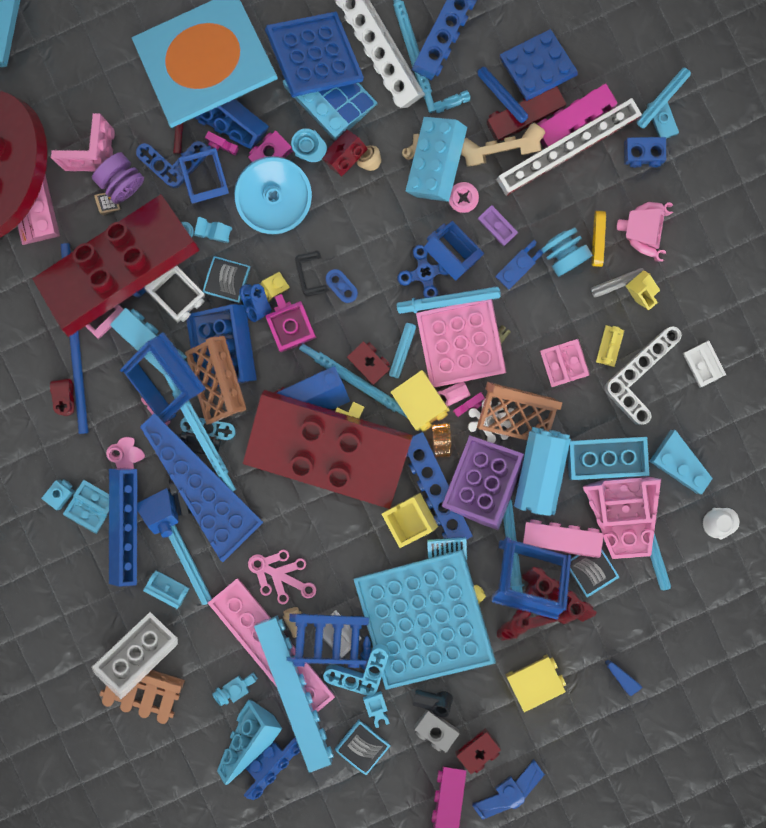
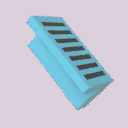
M466 537L427 540L428 558L463 549L467 560Z

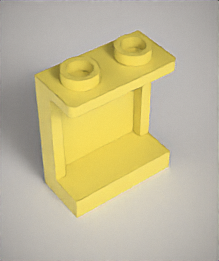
M423 370L391 391V394L417 431L422 430L424 432L432 426V422L444 419L448 415L447 412L450 411Z
M547 654L543 656L544 658L514 673L511 671L505 674L524 712L566 692L564 689L566 683L562 675L558 676L555 671L558 668L553 657L549 659Z

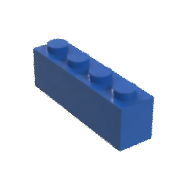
M235 99L194 117L198 120V123L204 126L207 124L215 128L214 131L229 135L231 140L249 149H252L263 140L269 128L266 123Z

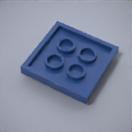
M551 29L500 54L502 63L526 101L578 76L577 69Z

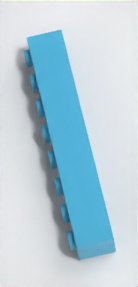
M277 615L256 623L254 628L309 773L331 765L334 754L331 747L326 745L325 740L327 736L324 728L320 729L318 723L320 721L317 710L312 708L313 698L310 692H306L304 686L306 685L303 673H299L297 668L299 666H293L292 662L286 661L287 657L295 656L291 652V648H293L289 637L286 638L284 633L286 627L283 619L279 620Z

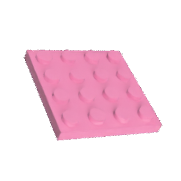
M492 299L451 305L416 313L428 377L434 388L507 373Z

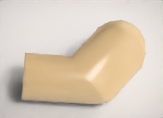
M413 134V144L402 150L403 157L408 160L414 158L419 134Z

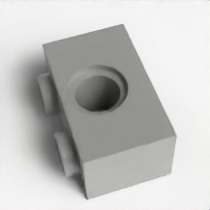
M428 709L425 710L414 726L415 731H417L415 734L422 740L428 739L432 742L431 746L439 752L441 750L447 752L460 734L459 729L442 717L436 716L432 710ZM438 727L441 729L439 735H432L430 733L431 729Z

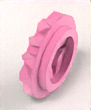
M457 183L452 188L449 204L453 210L459 213H468L478 203V191L470 183ZM469 192L467 196L468 202L462 201V203L458 204L459 194L464 195Z

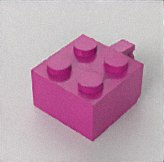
M282 294L275 296L278 307L274 308L275 312L266 315V319L279 351L284 352L316 339L303 303L300 301L291 305V302H285Z

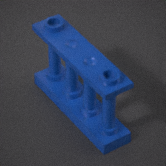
M289 614V621L294 622L295 626H297L295 657H287L286 660L292 662L293 666L304 667L305 663L348 664L350 668H359V664L366 665V660L358 659L359 632L362 629V625H369L368 617ZM307 623H314V627H316L314 658L303 657L304 635ZM326 624H332L334 628L332 658H322L323 627ZM344 625H350V628H352L350 658H340L341 631Z

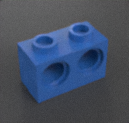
M666 137L627 138L624 141V165L641 167L642 164H649V167H659L666 161ZM637 149L640 156L634 157L631 150ZM656 149L659 152V156H652L650 150Z

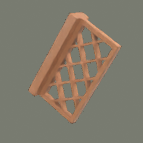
M225 336L210 337L206 339V342L185 352L188 365L199 380L200 371L205 373L201 383L210 391L208 399H206L204 390L198 394L206 425L247 410ZM207 347L210 352V357L205 354ZM194 353L199 355L197 363L194 361L192 355ZM204 359L208 361L206 369L202 367ZM213 365H214V369H215L216 375H214L213 373H211V370H212V366H213ZM209 377L214 379L212 387L207 385ZM218 383L220 385L221 393L216 391ZM215 395L219 397L218 405L212 403ZM224 402L226 405L227 412L222 409ZM211 407L216 410L213 418L210 415Z
M487 382L485 389L488 391L477 428L528 440L529 431L532 430L528 421L537 416L539 424L534 427H542L545 431L551 430L557 409L561 410L562 402L551 397ZM492 396L497 397L501 403L493 409L490 405ZM513 401L517 408L509 413L506 405ZM532 406L534 412L526 417L523 409ZM503 408L506 415L498 420L495 412ZM544 410H550L548 418L542 421L540 413ZM520 412L523 419L515 424L512 416ZM492 415L495 422L490 426H484L485 419ZM509 419L512 426L507 430H503L500 424ZM525 423L528 431L519 434L517 428Z

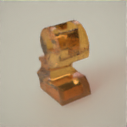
M449 423L432 425L435 458L451 456Z

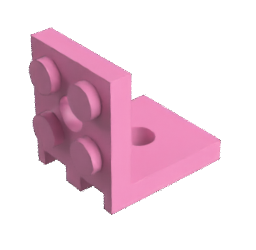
M93 114L89 151L52 150L51 158L65 171H95L106 159L113 155L111 145L115 137L114 128L101 114Z

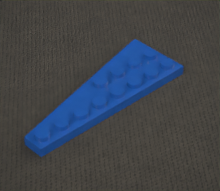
M153 413L140 427L219 559L224 562L263 521Z

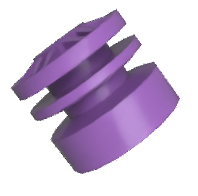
M122 152L106 159L92 175L93 181L101 189L107 188L105 194L111 197L110 200L114 204H119L132 196L145 179L141 173H138L135 167L130 168L131 162Z

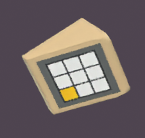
M105 193L94 195L101 215L121 210L119 204H114L110 200L111 197H108Z

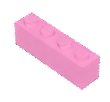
M530 520V523L526 522L523 540L525 544L555 552L595 558L601 557L604 533H599V529L588 528V531L580 530L579 526L573 525L563 528L559 523L550 522L549 525H542V521Z

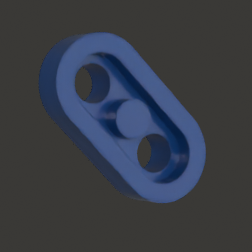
M333 269L327 273V285L342 302L352 303L357 299L358 292L356 287L340 270ZM335 276L339 278L337 283L332 282V278ZM351 291V297H346L344 295L345 292Z

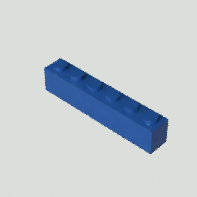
M131 468L109 469V584L118 587L137 585V469Z

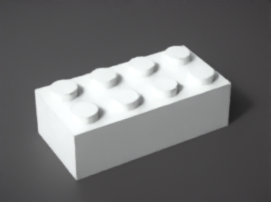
M149 612L92 667L93 672L122 699L178 645L177 637Z

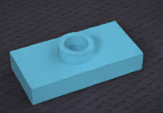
M667 102L652 119L658 137L669 138L679 133Z

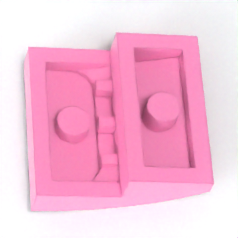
M579 339L540 351L551 387L590 375Z

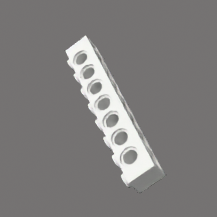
M335 0L336 4L344 11L346 21L354 28L356 38L364 45L366 55L374 62V69L384 79V86L394 96V103L400 108H408L425 96L371 1L355 0V7L352 8L353 0ZM364 16L365 23L362 25L361 18ZM372 32L375 34L374 41L371 40ZM382 48L385 51L383 58L380 55V51ZM391 65L394 66L393 74L390 73ZM401 81L404 83V89L402 91L399 87Z

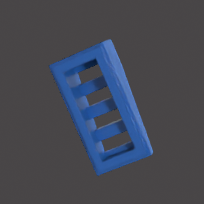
M609 660L605 661L609 670L629 696L642 689V686L616 664Z

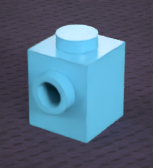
M64 479L56 480L41 499L55 510H60L75 491L68 481Z

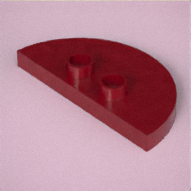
M0 91L1 238L13 230L29 213L41 190L47 167V141L38 115L26 102L3 91Z

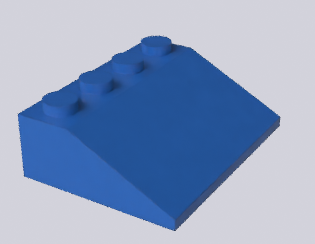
M232 304L191 313L189 318L186 319L191 349L206 342V339L210 337L225 336L238 383L256 381L248 318L244 305ZM207 347L205 354L210 357V352ZM194 353L192 355L194 361L197 363L199 355ZM204 359L202 367L206 369L208 361ZM213 365V366H212L211 373H213L214 375H216V372H215V369H214V365ZM200 371L199 378L203 381L205 373ZM209 377L207 385L212 387L214 379Z

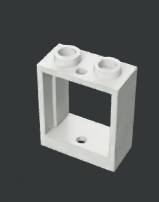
M175 266L144 287L145 291L177 323L180 321L184 322L191 315L189 312L194 307L198 309L205 302L203 300L205 294L178 266ZM174 274L197 295L179 314H176L155 293Z

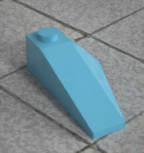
M248 700L237 718L238 726L236 731L231 733V744L229 749H225L217 770L225 785H228L268 748L282 730L275 716L252 700Z

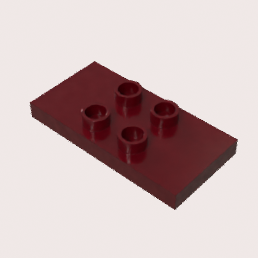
M160 194L119 222L112 223L95 238L87 243L80 244L72 253L32 279L61 330L69 337L198 252L199 248L162 194Z
M264 390L260 397L243 464L390 509L413 435Z

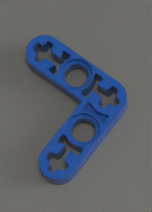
M197 141L194 142L185 152L192 151L193 154H195L196 147L201 148L207 146L203 142ZM144 143L137 147V157L169 187L177 188L184 182L178 160L171 165L150 145ZM143 149H149L148 153L153 157V159L150 160L145 155L141 157L143 155L141 151ZM207 156L197 158L196 162L190 160L191 167L187 169L188 176ZM157 161L164 162L163 170H155L154 165ZM167 171H168L172 176L177 175V176H176V179H177V182H176V183H175L174 181H172V182L170 183V180H171V179L165 174Z

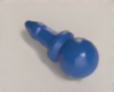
M368 636L363 641V652L360 653L361 659L366 660V665L360 664L363 670L366 669L371 653V642Z

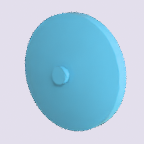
M277 156L263 157L250 163L239 175L234 190L235 205L241 218L251 228L266 234L284 233L299 225L307 215L312 199L311 186L302 169L294 162Z

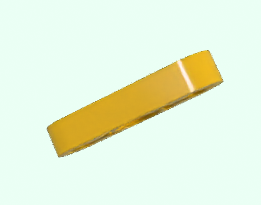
M595 211L592 266H603L606 211Z

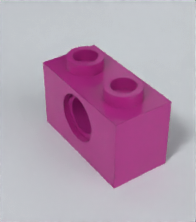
M275 131L273 134L271 132L268 133L263 139L264 142L259 147L255 146L249 152L250 156L248 158L252 163L257 159L267 157L264 155L267 149L274 150L272 156L286 158L293 152V149Z

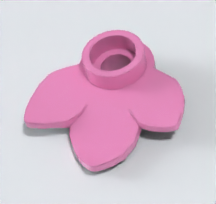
M132 437L121 438L117 444L109 446L106 452L107 458L114 462L117 468L134 469L133 463L142 460L145 454L140 448L134 446L135 439ZM114 450L119 451L120 455H115Z

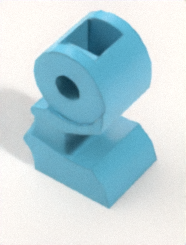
M198 217L194 236L208 237L210 240L229 243L228 238L232 227L219 222L209 223L207 219Z

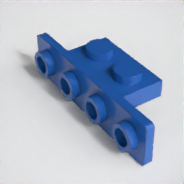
M296 738L284 750L274 740L268 748L246 767L247 771L256 780L244 794L246 798L252 800L259 798L263 794V790L274 782L276 775L288 766L291 758L301 751Z

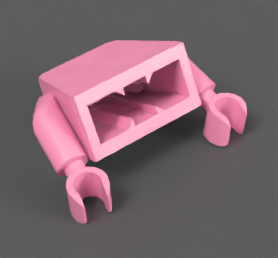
M647 202L638 206L635 210L630 211L629 220H618L617 230L627 231L626 238L630 241V245L638 252L653 257L656 261H664L658 257V254H666V251H656V249H659L664 216L673 213L672 211H667L666 207H672L673 204L670 202L665 205Z

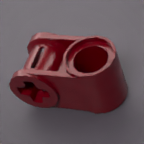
M69 378L50 381L54 412L63 416L72 415L75 411L72 380ZM64 404H66L67 408L61 410V407L64 406Z

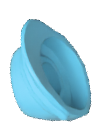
M301 129L292 138V149L295 156L300 159L318 162L327 152L325 141L315 130Z

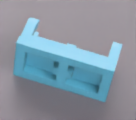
M156 570L151 575L143 591L178 609L190 588Z

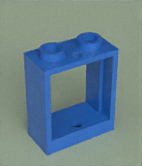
M211 146L200 148L199 153L193 154L192 151L181 153L182 157L178 158L191 204L229 194L216 148L211 149ZM212 155L221 188L194 195L184 162Z
M453 221L448 225L442 224L436 232L431 233L427 237L429 242L423 247L455 281L484 255L479 247ZM444 237L465 261L461 263L440 239Z

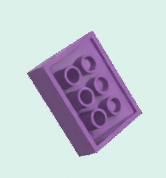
M469 435L442 507L479 524L499 530L521 473L524 454Z

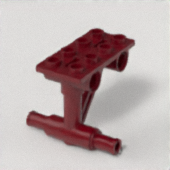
M532 567L522 574L521 578L529 583L525 589L526 594L558 602L559 581L549 578L545 575V571L538 567ZM568 590L566 610L559 614L558 619L542 615L530 618L531 612L518 609L512 619L500 627L497 631L498 639L502 637L500 640L503 641L516 639L529 629L556 621L567 624L575 619H579L583 622L594 617L597 612L593 610L592 605L582 602L574 592Z

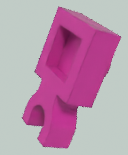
M209 131L205 136L208 146H211V148H216V150L220 148L235 156L239 151L238 146L227 142L225 139Z
M480 392L453 410L458 418L471 408L478 409L482 406V401L485 397Z

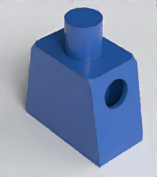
M167 488L137 503V511L154 534L160 533L163 538L172 535L171 526L177 524L179 519L175 498Z

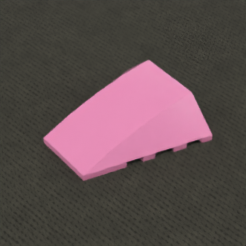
M648 476L603 479L583 486L590 506L597 518L596 521L602 533H604L603 538L612 559L651 556L661 479Z

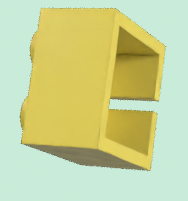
M421 493L382 513L399 548L431 533L438 527Z

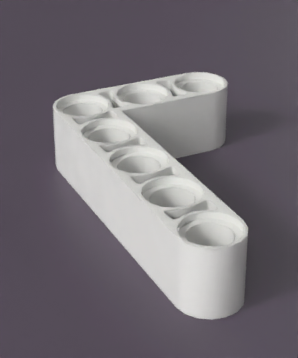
M669 327L663 330L605 384L606 394L635 424H647L651 420V413L629 387L680 341L682 335L677 327ZM668 331H672L675 334L673 341L667 338ZM654 344H658L661 347L659 354L654 353ZM640 357L646 358L647 365L645 367L639 365ZM626 370L632 371L633 378L631 380L625 378ZM613 382L619 386L617 393H613L610 389ZM625 397L631 398L632 405L630 407L624 405ZM639 411L645 414L643 421L637 419L636 415Z

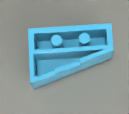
M676 430L669 431L649 461L696 494H702L713 479Z

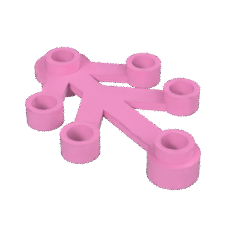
M285 549L268 557L256 554L249 559L248 567L251 572L257 574L262 595L267 596L272 592V586L267 583L265 573L272 576L278 594L277 600L280 604H286L289 601V595L285 592L282 581L301 590V594L305 598H312L316 594L317 589L313 583H303L285 574L297 569L303 570L306 567L305 559L299 558L293 563L278 568L269 566L268 564L279 560H288L289 552ZM281 552H285L287 554L286 559H282L280 557ZM256 560H259L261 562L260 567H256L254 565V562ZM298 561L304 562L302 568L297 566ZM264 586L269 587L270 591L268 593L263 592ZM310 586L313 591L311 593H307L305 591V588ZM281 595H285L287 597V600L285 602H282L280 600Z

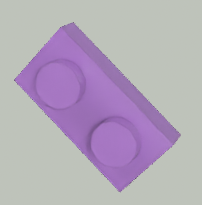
M492 205L478 217L481 224L503 247L518 234Z

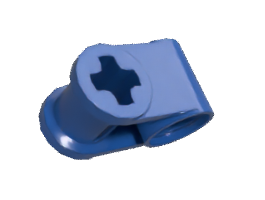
M245 284L241 286L239 294L244 304L246 315L252 322H256L271 313V306L268 303L263 286L260 284L252 286Z

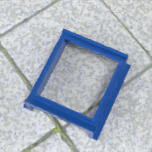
M164 332L147 341L120 369L121 372L125 373L152 411L164 423L174 419L177 416L176 412L206 389ZM149 352L153 354L181 392L170 405L138 364Z
M508 536L504 540H500L498 548L504 550L499 589L492 595V602L558 619L559 614L566 610L571 555H564L511 540ZM514 553L561 565L558 602L510 589Z

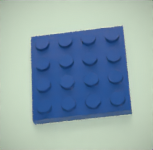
M337 11L266 25L265 31L292 97L363 81V74Z

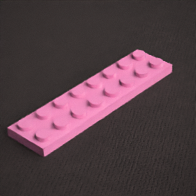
M237 578L210 600L208 604L276 686L254 628L256 623L271 617L239 578ZM292 644L291 652L295 656L296 647ZM305 663L304 667L297 668L299 673H303L306 685L304 686L306 692H310L312 695V708L318 712L333 700L335 695L310 664Z

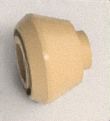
M366 146L368 150L356 163L359 167L368 171L376 170L381 163L380 151L376 146Z

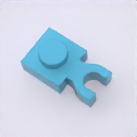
M382 692L363 697L369 717L375 716V727H379L378 721L380 719H384L386 725L390 724L388 716L384 713L388 710Z

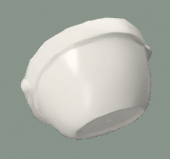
M713 508L703 518V528L713 538L723 539L734 533L739 527L738 515L730 508Z

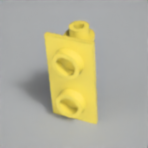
M605 326L596 359L597 363L615 367L624 330L616 326Z

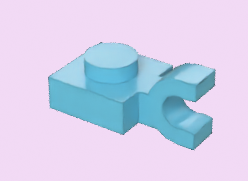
M254 672L244 679L238 675L225 684L223 688L234 703L250 692L247 686L256 682L258 677Z

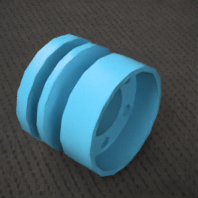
M576 227L563 231L553 237L541 249L543 254L550 250L553 251V253L546 257L547 260L555 257L558 259L552 266L558 277L593 256L587 245L577 247L576 244L582 239L581 236L575 239L571 238L578 232Z

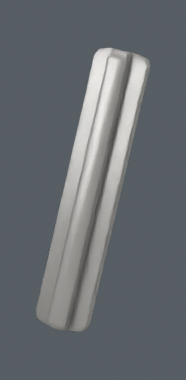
M640 268L591 288V293L596 298L624 287L644 269Z

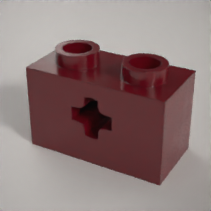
M346 129L327 149L322 159L330 169L342 177L368 148L358 136Z
M363 341L347 358L374 386L390 371L388 367L390 363L383 356L379 358L375 354L377 350L370 342L366 344ZM367 357L369 359H375L373 361V367L370 365L368 367L365 366V364L367 363L365 359Z
M485 728L456 751V756L470 774L478 773L485 767L484 764L487 761H493L500 755L501 748ZM476 750L482 751L483 755L476 754Z

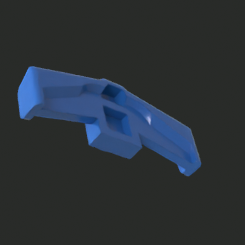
M533 759L516 781L511 776L495 787L498 794L476 803L474 802L472 806L481 819H486L510 808L516 809L524 803L527 795L545 774Z

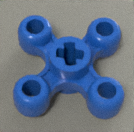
M417 245L413 249V256L418 262L417 269L414 271H401L397 277L398 282L402 286H408L413 281H420L424 285V298L438 296V290L433 285V278L437 275L447 276L449 274L443 270L440 264H429L427 261L428 252L423 248L424 245ZM422 250L424 254L420 256L417 254V251ZM428 269L431 275L422 277V272L420 271ZM406 275L409 279L407 281H403L401 277ZM431 290L434 292V295L428 296L427 292Z

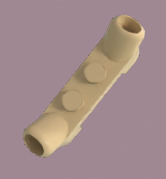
M532 123L521 139L516 140V136L504 139L505 142L498 144L497 140L486 142L484 147H480L470 139L465 138L461 155L465 157L466 166L470 167L485 164V155L518 148L521 149L522 155L542 151L540 141L545 135V130Z

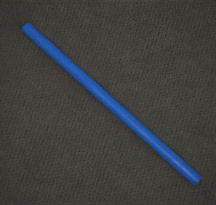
M70 243L60 244L62 259L71 253ZM78 330L69 338L79 434L88 433Z

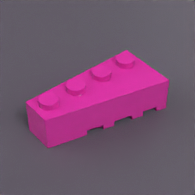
M605 83L601 87L592 90L582 99L575 100L568 108L558 110L549 120L545 118L537 123L538 126L545 130V135L540 141L544 149L616 107L618 103L607 84Z
M442 767V771L438 770L437 782L440 784L439 790L435 791L434 802L437 803L436 810H433L431 818L433 828H459L466 770Z

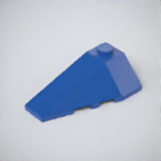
M335 366L277 392V394L329 410L350 402Z

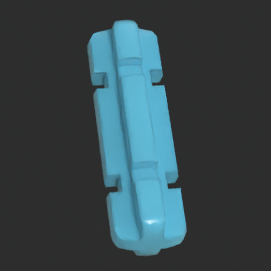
M466 90L461 92L460 95L455 94L445 98L442 102L441 100L435 102L434 107L436 112L440 113L444 109L448 110L461 105V102L466 103L470 101L471 97Z

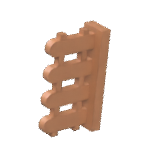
M151 670L122 699L107 685L105 690H101L99 696L103 697L102 703L104 706L109 707L114 701L121 702L120 708L123 712H129L135 706L139 708L140 717L147 718L151 712L158 714L157 721L165 724L169 717H174L175 712L171 711L174 700L179 699V693L183 688L185 680ZM138 688L145 690L141 702L135 700ZM156 694L163 696L160 707L153 706Z

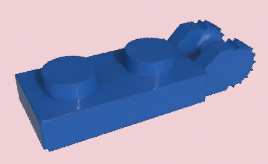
M535 240L524 250L522 249L495 276L508 290L543 254L541 249L533 258L527 254L530 249L536 246L537 242Z

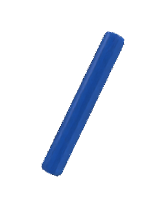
M482 67L477 71L481 80L520 123L528 119L527 112L486 67Z

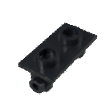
M188 432L181 434V440L193 452L205 454L195 434ZM209 436L218 452L221 444L220 439H217L216 436Z

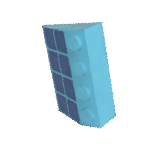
M283 80L284 88L290 93L286 81ZM359 83L294 97L334 141L346 129L350 130L378 104Z

